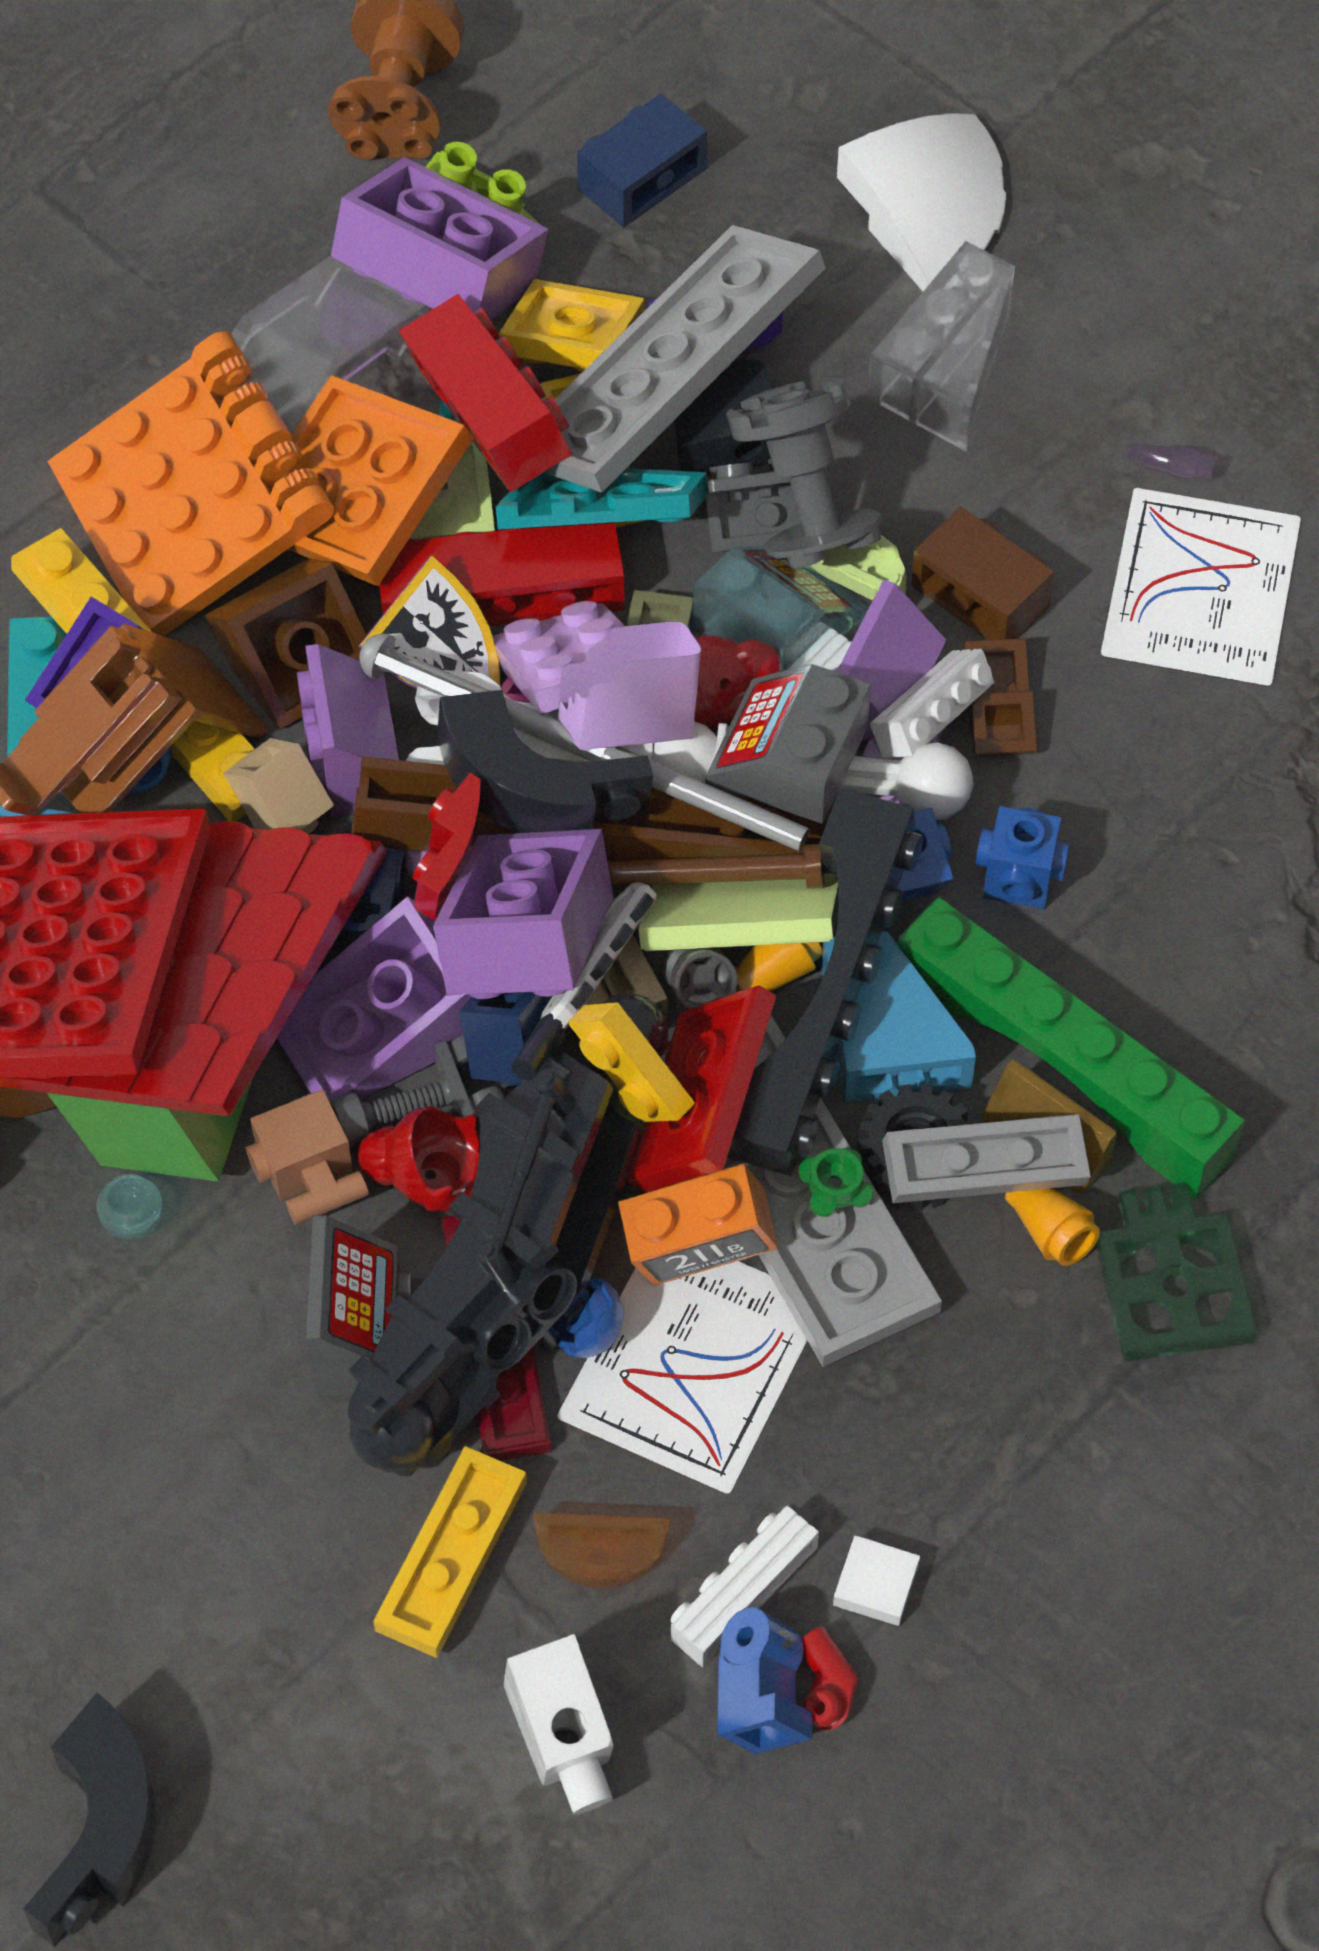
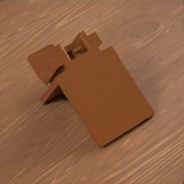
M124 623L120 628L110 626L34 712L39 718L19 739L21 742L0 763V805L10 812L28 816L39 815L61 790L79 813L111 812L194 720L261 739L268 731V728L200 648Z

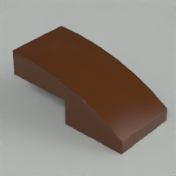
M1026 638L965 641L963 650H983L995 682L968 706L974 757L1036 754L1037 743L1033 691H1029Z

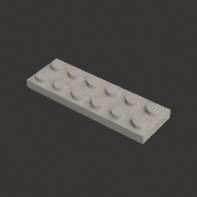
M732 225L555 399L570 426L561 433L572 455L544 473L602 493L825 269L820 250Z
M772 1015L769 1018L755 1067L762 1063L785 1040ZM675 1027L669 1029L668 1046L661 1057L663 1062L665 1060ZM820 1097L813 1119H817L819 1123L817 1136L812 1151L807 1158H815L819 1153L832 1148H850ZM799 1156L792 1176H788L727 1157L724 1169L745 1164L765 1188L779 1249L760 1254L759 1257L822 1367L940 1313L942 1300L864 1170V1181L873 1187L871 1202L862 1208L853 1205L838 1208L833 1215L822 1217L810 1209L812 1195L809 1186L799 1178L800 1164L807 1158ZM833 1178L830 1180V1184L838 1187L842 1184V1181L838 1178Z

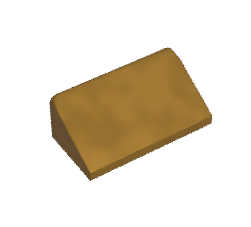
M1012 1059L1005 1067L983 1112L981 1122L991 1123L1079 1114L1091 1177L1085 1185L1070 1186L1077 1193L1082 1194L1086 1192L1111 1164L1116 1131L1027 1067Z

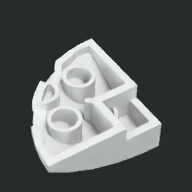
M951 113L908 120L868 133L838 148L837 179L868 212V230L933 304L951 294L976 272L983 262L984 250L993 234H999L1004 217L1006 192L1004 191L1002 173L1003 164L999 152L987 129L975 114Z

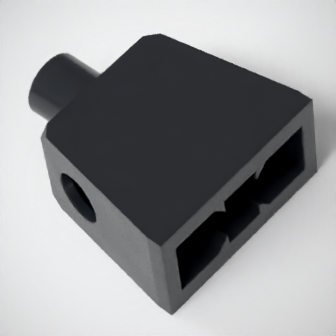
M735 359L674 420L680 471L706 472L708 477L710 476L709 467L752 462V467L768 464V460L771 457L766 440H735L726 414L730 409H742L740 402L747 398L770 390L767 364L761 360Z

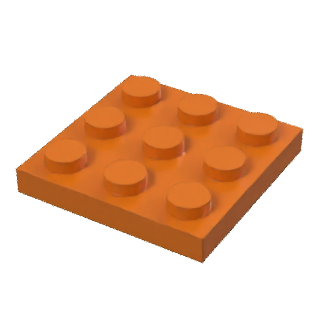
M330 375L292 433V442L297 444L303 455L300 466L295 469L308 468L309 471H313L319 482L318 485L324 489L334 506V513L326 523L299 540L288 550L312 560L332 563L334 569L379 586L474 437L463 424Z

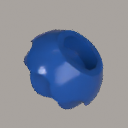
M590 1278L587 1286L590 1294L581 1303L583 1308L571 1321L560 1317L555 1322L562 1333L558 1346L561 1347L563 1352L575 1358H590L607 1351L615 1342L622 1327L624 1307L621 1299L609 1282L599 1278Z

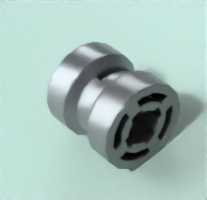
M719 947L666 950L663 955L661 968L664 979L682 1004L688 1009L707 1004L736 992L738 978L735 967ZM698 961H703V962H705V963L694 964V962H698Z

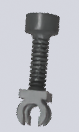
M460 1036L449 1044L446 1041L435 1044V1065L441 1078L439 1083L435 1081L432 1085L429 1083L426 1087L425 1085L420 1086V1089L415 1087L414 1091L409 1089L408 1093L402 1091V1094L396 1093L395 1096L392 1094L389 1098L385 1096L383 1100L381 1098L377 1099V1102L372 1100L371 1104L361 1101L355 1092L330 1099L329 1103L349 1141V1148L359 1145L372 1128L376 1127V1123L377 1125H382V1121L388 1123V1120L392 1122L395 1118L399 1120L401 1116L404 1117L414 1109L428 1106L438 1107V1105L442 1107L444 1103L452 1106L455 1116L466 1117L470 1114H475L477 1116V1130H480L479 1113L476 1106L488 1093L504 1100L507 1097L503 1087L493 1086L482 1089L471 1097L467 1096L460 1077H469L471 1073L464 1036Z

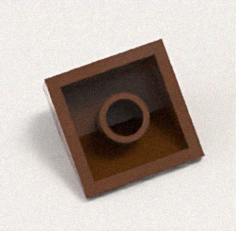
M307 559L205 615L230 668L276 728L279 729L303 717L297 672L309 671L306 646L319 644L359 660L361 650L359 645L367 636L333 564Z

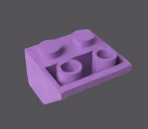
M319 644L306 646L309 671L297 672L310 764L334 804L330 809L331 817L354 814L362 756L399 760L385 676L383 673L379 679L373 680L362 670L359 660Z

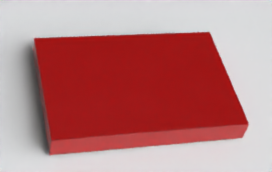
M757 985L679 1013L664 1063L695 1104L679 1121L645 1122L642 1130L643 1135L632 1162L627 1183L646 1193L724 1169L776 995Z

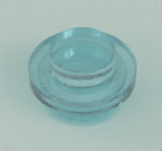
M123 1174L110 1180L102 1189L97 1199L96 1209L99 1221L107 1232L116 1237L131 1239L141 1237L157 1226L162 1217L163 1202L158 1188L151 1181L139 1175Z

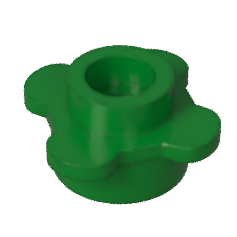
M832 1148L819 1153L815 1158L809 1157L800 1164L799 1178L809 1186L812 1195L810 1209L815 1214L829 1217L838 1208L849 1205L862 1208L871 1202L873 1187L863 1179L862 1157L857 1151L850 1148ZM838 1178L842 1181V1184L834 1187L830 1184V1180Z

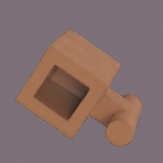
M323 1089L250 1118L254 1144L247 1146L246 1152L258 1181L262 1183L271 1180L280 1201L308 1191L285 1201L295 1225L310 1220L313 1216L322 1215L369 1195L366 1183L359 1171L335 1180L353 1172L349 1141Z

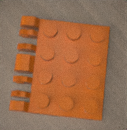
M227 331L216 332L194 347L192 356L188 361L47 461L122 598L153 633L166 636L292 547L299 540L326 523L334 513V506L324 489L318 485L319 482L313 471H309L308 468L295 469L300 466L303 455L297 444L292 442V435L275 406L267 401L269 397L263 386L259 385L258 382L246 384L247 381H250L249 378L252 376L251 372L253 370L247 359L243 358V352L233 335Z

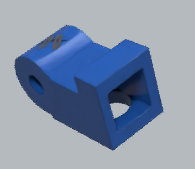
M755 1607L744 1608L736 1612L727 1622L722 1632L718 1668L717 1735L756 1755L812 1740V1712L796 1704L795 1672L800 1665L803 1655L801 1636L794 1628Z

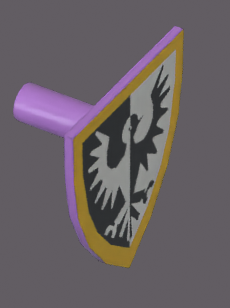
M430 556L359 647L362 648L366 640L374 635L390 634L395 637L394 649L405 655L417 658L442 670L483 673L500 686L499 658L490 627L478 604L458 579L438 560ZM391 673L405 684L417 688V685L407 682L403 677L395 673Z

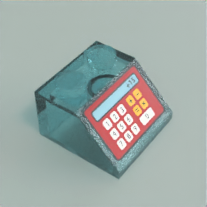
M764 546L733 547L694 583L693 626L703 634L733 639L738 644L748 639H758L772 645L782 657V671L788 670L830 628L837 631L839 635L844 636L863 617V610L803 567L791 568L788 558L776 559L767 555Z

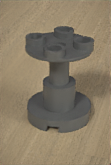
M840 377L821 378L823 390L811 392L806 389L805 381L783 385L749 397L740 402L742 409H730L726 413L733 438L737 441L766 440L775 475L777 477H789L802 523L787 528L771 537L764 544L766 554L776 559L788 558L791 568L806 567L825 559L824 550L846 544L848 549L861 548L871 545L882 538L878 526L883 522V518L878 510L861 509L836 512L824 469L825 466L834 461L824 422L844 413L851 406L845 380Z

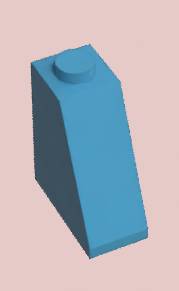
M882 931L877 942V946L882 947L878 972L872 984L862 983L856 999V1003L861 1004L857 1029L851 1041L841 1040L836 1054L837 1061L840 1062L839 1074L844 1102L879 1099L880 1094L887 1090H890L894 1096H897L899 1086L911 1084L912 1092H920L922 1084L932 1085V1093L942 1092L943 1090L951 1091L972 1088L976 1060L974 1045L887 931ZM835 937L831 941L823 942L822 977L831 956Z

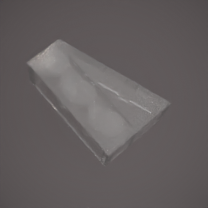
M965 241L871 353L868 399L966 451L976 413L984 396L990 368L994 364L1010 312L1015 266Z

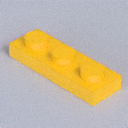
M464 1446L373 1621L375 1632L438 1658L527 1484L525 1471Z

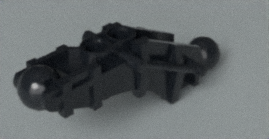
M625 993L616 994L600 1003L618 1002L660 1058L662 1057L668 1046L669 1029L664 1012L652 1000L638 994ZM554 1047L532 1080H522L504 1100L488 1093L476 1106L480 1120V1152L473 1189L470 1197L461 1193L448 1206L455 1217L461 1222L441 1258L408 1300L398 1295L385 1309L391 1316V1319L370 1361L361 1356L348 1370L358 1382L348 1405V1416L350 1419L349 1436L355 1452L363 1462L371 1467L388 1473L393 1472L399 1476H411L429 1456L439 1462L452 1448L450 1445L452 1440L482 1408L488 1409L501 1396L496 1389L499 1374L519 1362L536 1343L542 1349H551L558 1345L562 1333L555 1322L560 1317L571 1321L583 1308L581 1303L590 1294L587 1286L607 1231L613 1228L618 1214L616 1206L621 1192L628 1185L627 1176L643 1135L638 1126L616 1112L609 1101L613 1091L612 1086L608 1082L610 1077L604 1070L593 1065L584 1055L576 1061Z

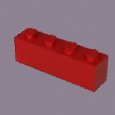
M456 294L398 330L421 374L457 422L465 425L474 437L472 442L510 493L572 455L561 433L570 427L563 412L552 396L547 397L543 401L541 400L546 395L537 378L528 366L522 368L523 366L516 352L504 336L500 338L495 326L483 308L472 312L461 296Z
M615 522L513 528L480 533L459 532L445 537L419 540L408 539L378 586L383 616L427 559L433 556L471 594L489 626L506 625L522 619L546 620L562 615L561 611L565 607L583 601H592L596 604L603 603L611 612L625 611L624 572Z

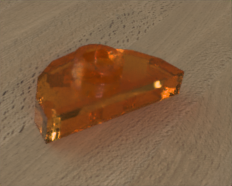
M533 1513L537 1547L550 1568L571 1583L596 1589L623 1586L647 1573L664 1552L670 1530V1518Z

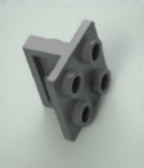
M771 459L768 460V472L753 473L752 462L709 467L711 479L706 481L708 495L704 499L710 552L764 546L771 537L787 528L802 523L789 477H777ZM827 465L824 467V469L826 472V476L829 477Z

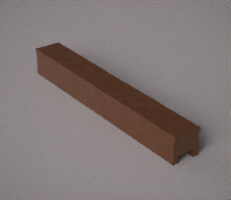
M362 756L359 787L356 790L351 834L361 836L370 841H380L387 848L427 852L431 849L429 844L433 822L428 819L429 812L439 795L447 787L455 791L457 789L445 765ZM651 788L648 813L636 814L622 820L597 819L594 820L593 829H602L607 861L805 854V846L799 852L654 788ZM735 796L809 828L810 832L805 845L819 844L833 808L832 806L830 807L823 824L746 797ZM478 810L471 849L478 835L512 834L517 832L495 823Z

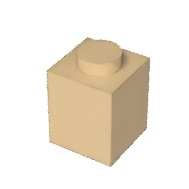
M270 738L223 773L253 826L257 829L270 830L280 827H291L309 834L317 827L319 823L317 818L334 806L302 748L297 743Z

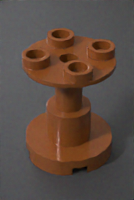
M357 0L350 24L351 34L358 48L370 57L369 67L374 76L357 77L336 88L328 105L330 122L336 132L346 140V150L359 159L368 160L376 156L426 158L431 154L434 142L439 135L441 121L434 104L415 89L414 86L421 83L425 74L437 72L453 63L460 50L465 25L463 16L459 8L451 0H444L443 3L439 0Z

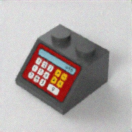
M814 664L752 679L705 776V784L823 824L869 725L871 684Z
M313 1216L306 1340L316 1396H352L358 1382L348 1370L361 1356L370 1361L391 1319V1316L385 1309L398 1295L408 1300L413 1294L412 1271L400 1270L398 1246L328 1216Z

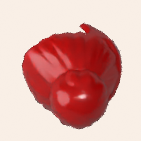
M710 634L695 637L701 647L694 722L706 725L713 732L718 731L719 723L727 724L731 722L752 679L782 671V657L777 653L775 647L758 639H748L738 644L733 639Z
M433 1106L414 1109L408 1112L396 1126H385L367 1134L358 1146L359 1165L369 1179L379 1185L390 1186L393 1184L406 1198L415 1204L425 1207L426 1211L448 1212L451 1211L448 1206L461 1193L468 1197L471 1196L477 1174L480 1151V1136L477 1130V1116L475 1114L459 1117ZM425 1174L433 1175L434 1179L426 1178Z

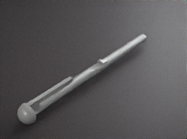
M377 634L370 637L360 650L359 660L362 670L373 680L379 679L385 671L403 677L407 682L442 697L490 691L395 650V637L390 634ZM504 697L513 728L582 758L596 762L641 756L620 746L580 750L560 720L544 713L540 714L537 710ZM649 759L653 772L652 788L799 852L805 846L810 832L809 828Z

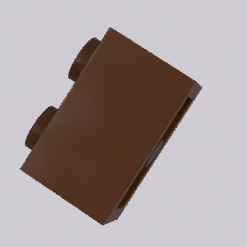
M960 506L914 550L911 586L987 640L1017 639L1050 607L1054 571L1047 566L1040 556L1031 551H1024L1004 537L990 521L978 519Z

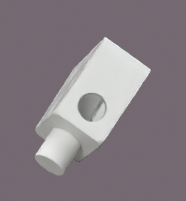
M575 1635L567 1636L507 1658L503 1686L543 1786L561 1781L573 1814H581L593 1810L613 1800L601 1765L610 1760L613 1742ZM560 1730H570L579 1736L580 1741L574 1744H564L556 1739L554 1733Z

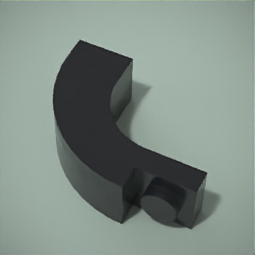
M503 690L440 697L437 738L445 767L457 788L469 773L481 779L478 810L495 823L517 833L593 829L594 820L597 819L622 820L636 814L648 813L653 781V772L648 755L588 763H565L551 760L531 750L517 736L509 718Z

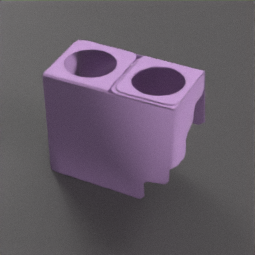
M661 622L615 627L610 631L609 643L607 645L592 646L587 650L586 659L582 663L566 664L562 667L558 718L575 745L580 750L692 739L701 658L700 645L688 627L681 622Z

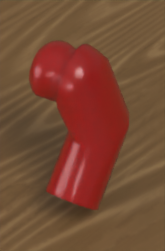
M820 1626L802 1637V1656L815 1674L809 1695L805 1697L803 1708L812 1712V1725L816 1728L833 1730L840 1727L850 1715L858 1686V1677L826 1628Z

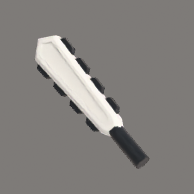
M640 882L632 883L612 900L575 989L566 990L561 994L552 996L542 1013L541 1020L512 1062L511 1068L517 1077L523 1080H532L536 1076L565 1029L569 1026L567 1022L586 1004L655 902L657 894L649 885Z

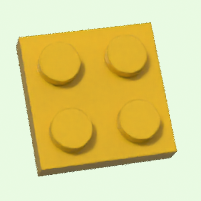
M534 279L500 330L499 336L500 338L504 336L508 340L518 358L523 362L530 364L547 362L574 367L579 372H583L644 312L645 298Z

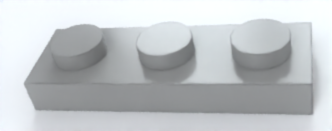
M1079 1114L887 1132L882 1140L893 1203L1085 1185L1091 1177Z

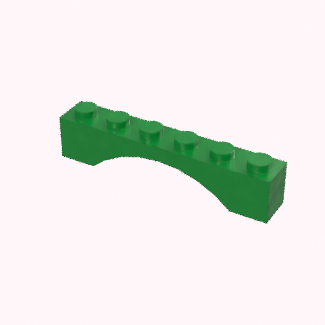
M940 897L899 936L897 945L950 1015L963 1017L990 1027L1018 1042L1049 1063L1075 1084L1106 1114L1147 1165L1193 1199L1197 1200L1236 1157L1245 1122L1243 1118Z

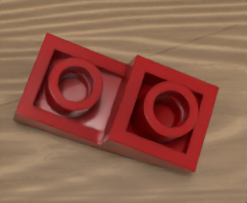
M472 773L468 774L456 791L447 787L439 795L428 815V819L433 822L429 844L431 849L427 851L417 865L412 879L417 882L414 908L433 921L437 919L471 850L480 800L481 780Z

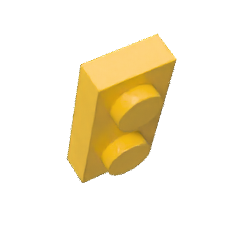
M618 1002L584 1005L567 1022L580 1038L579 1046L584 1056L593 1065L607 1073L620 1090L618 1092L620 1102L635 1117L644 1122L679 1121L695 1104Z

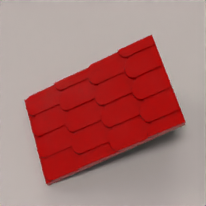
M234 821L210 824V833L138 1073L114 1077L0 1078V1087L47 1093L100 1166L219 1182L253 1077L384 860L387 852L382 842L370 841L353 834L313 835L291 827H280L270 830L257 829Z

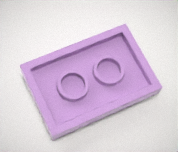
M592 601L574 603L565 607L561 611L562 615L543 621L537 619L518 620L508 624L504 628L503 633L492 636L499 658V667L540 714L559 709L562 667L566 664L582 663L586 659L587 650L590 647L607 645L609 643L610 631L615 627H624L623 623L603 603L596 604Z

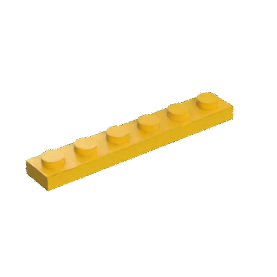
M62 528L11 556V570L66 634L91 596L139 625L144 630L152 632ZM194 720L171 745L172 756L228 821L235 822L245 816L246 812L223 773L255 749L241 733Z

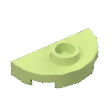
M882 535L879 541L865 547L848 549L846 544L824 550L825 559L805 567L870 600L874 599L883 579L895 583L904 594L906 591L907 575L900 559L899 551L893 543Z

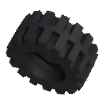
M911 1084L900 1085L897 1096H894L890 1090H887L880 1094L878 1105L871 1102L865 1111L864 1120H861L857 1152L862 1157L863 1170L869 1180L872 1181V1185L880 1198L885 1193L889 1194V1205L900 1208L902 1203L892 1202L882 1143L886 1133L974 1124L973 1120L967 1121L968 1110L962 1102L952 1106L953 1095L945 1090L939 1096L933 1095L932 1085L922 1084L920 1092H912ZM944 1199L910 1202L911 1210H922L924 1201H930L933 1208L944 1205Z

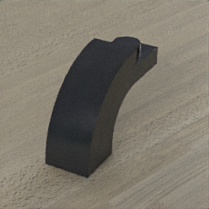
M99 1693L92 1697L51 1746L59 1770L74 1781L87 1797L86 1821L76 1845L23 1908L32 1931L53 1947L58 1944L67 1932L74 1935L86 1925L98 1906L99 1900L96 1896L100 1891L121 1907L125 1905L143 1876L154 1841L156 1823L155 1802L151 1782L139 1745L123 1717Z

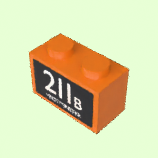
M745 1164L618 1202L631 1263L653 1286L779 1249L765 1188Z

